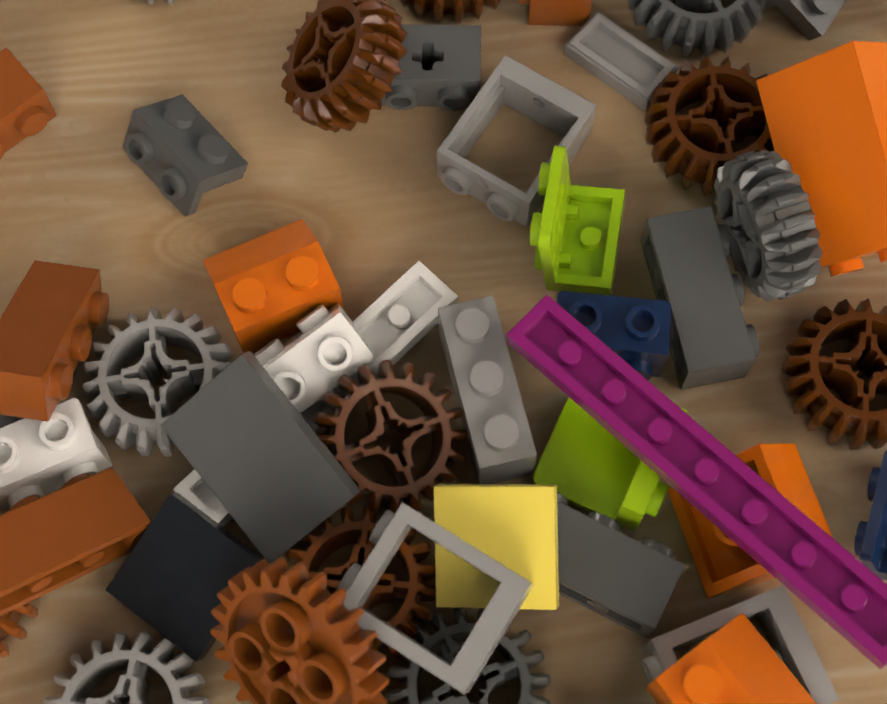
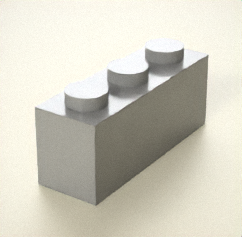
M488 296L438 308V333L457 406L463 412L460 418L463 429L467 431L466 441L477 483L493 484L533 474L537 453L494 297Z

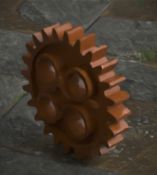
M278 558L270 565L263 559L227 581L228 586L218 592L217 597L221 604L213 608L211 614L220 624L211 629V635L223 642L224 646L214 653L215 657L229 662L231 669L223 677L225 680L238 681L241 687L236 695L238 701L250 699L253 704L387 703V700L379 692L389 684V679L375 670L386 661V657L379 652L370 650L368 645L378 635L374 630H361L357 622L362 617L364 611L362 608L347 610L343 605L346 597V590L343 587L333 594L326 590L327 579L325 573L320 572L310 580L304 562L300 561L289 569L284 558Z

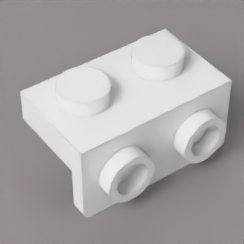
M339 303L329 310L323 304L319 305L297 322L296 325L301 330L284 344L276 338L254 354L299 413H302L321 399L327 391L337 387V380L341 376L346 374L350 377L358 371L357 369L360 365L367 364L373 359L371 350L355 331L352 320Z
M72 398L57 404L49 422L24 418L0 428L1 509L8 511L17 502L31 495H39L42 498L45 494L60 489L67 481L79 474L89 473L92 476L112 467L107 450L91 430L83 406L78 399Z

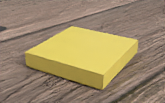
M438 484L434 486V522L533 584L520 609L556 610L559 607L557 485ZM435 542L436 607L486 608L501 583Z

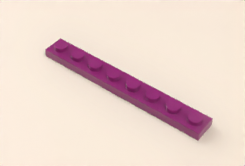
M547 294L506 334L507 343L875 666L879 669L886 666L887 584Z

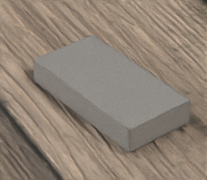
M598 11L590 17L565 45V56L644 111L651 105L650 100L653 91L657 87H662L663 80L669 72L677 74L679 68Z

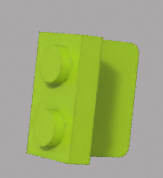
M554 145L551 163L542 162L539 173L538 193L539 196H544L543 213L534 212L531 220L530 246L536 247L535 270L543 271L546 291H566L612 296L625 206V190L571 185L566 146Z
M570 397L567 398L533 474V484L557 485V492L566 497L569 501L568 503L588 512H598L608 516L620 526L636 532L645 513L656 517L669 487L668 484L659 481V475ZM681 408L687 414L688 410Z

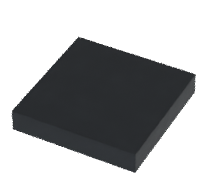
M172 493L166 499L106 591L196 662L205 657L216 641V638L211 635V629L220 624V622L211 612L213 608L221 604L217 597L218 592L228 586L227 581L264 558L182 495Z

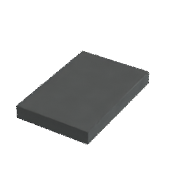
M251 351L245 352L236 358L160 425L269 564L361 492Z

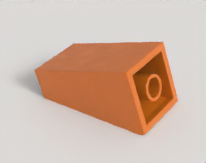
M851 41L756 80L774 150L782 159H786L791 164L792 173L800 176L801 187L805 193L809 194L808 202L811 210L816 213L814 220L816 228L821 233L820 238H818V244L823 251L822 258L819 259L821 269L829 268L830 276L833 277L863 269L862 258L878 254L880 263L887 262V42Z

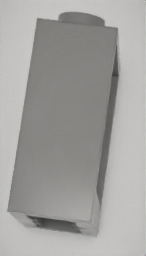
M505 55L436 151L437 176L440 177L443 184L451 191L459 195H466L468 193L484 202L489 211L498 218L505 221L515 220L527 227L532 220L533 213L537 212L544 202V196H539L538 193L539 175L525 193L465 159L500 108L505 104L564 137L558 146H566L568 164H570L592 132L597 105Z
M402 502L396 513L387 510L380 518L369 538V541L375 544L374 549L363 566L354 563L349 568L337 590L342 587L346 590L343 605L348 611L354 608H362L364 611L362 617L357 622L362 629L376 631L378 635L376 638L461 693H469L531 591L533 584ZM411 528L501 583L452 664L363 608V605Z
M784 585L653 638L644 647L647 658L642 659L641 664L647 681L650 684L677 662L673 650L714 634L743 612L748 619L757 617L770 647L817 704H831L839 700Z

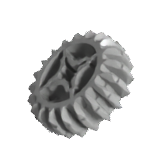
M150 306L146 321L140 322L135 314L128 312V328L120 331L118 327L109 325L108 333L112 341L109 344L93 342V350L101 360L84 362L85 372L93 379L82 384V389L85 396L93 400L87 405V411L93 419H101L98 428L105 437L116 435L115 442L124 450H128L136 443L137 451L140 455L147 457L152 453L156 443H158L162 454L165 457H171L174 452V442L160 425L177 411L180 401L187 396L198 393L230 365L227 362L233 354L228 344L219 343L221 339L219 331L213 326L203 329L204 322L195 313L184 321L181 310L173 306L166 318L162 319L158 309ZM167 346L187 349L201 358L203 363L190 365L188 360H173L167 352ZM144 353L142 359L136 365L128 368L137 357ZM162 365L170 380L164 379L166 384L159 387V398L151 384H158L155 379L162 376ZM132 398L134 403L148 402L154 412L155 419L140 418L129 414L121 408L119 399Z
M123 632L114 634L111 652L101 640H92L90 643L92 660L88 661L80 654L74 653L69 658L71 665L77 670L74 676L71 678L63 673L54 675V682L65 688L62 698L47 696L44 699V704H126L127 702H130V704H150V685L145 680L148 669L157 671L166 681L172 695L173 704L211 703L206 697H190L192 693L201 689L205 684L203 676L199 673L183 677L193 663L192 659L183 653L171 660L174 644L166 639H163L152 650V636L145 632H140L135 638L132 649L128 636ZM128 668L126 674L119 676L116 688L109 695L102 698L89 697L96 686L106 677L119 670Z

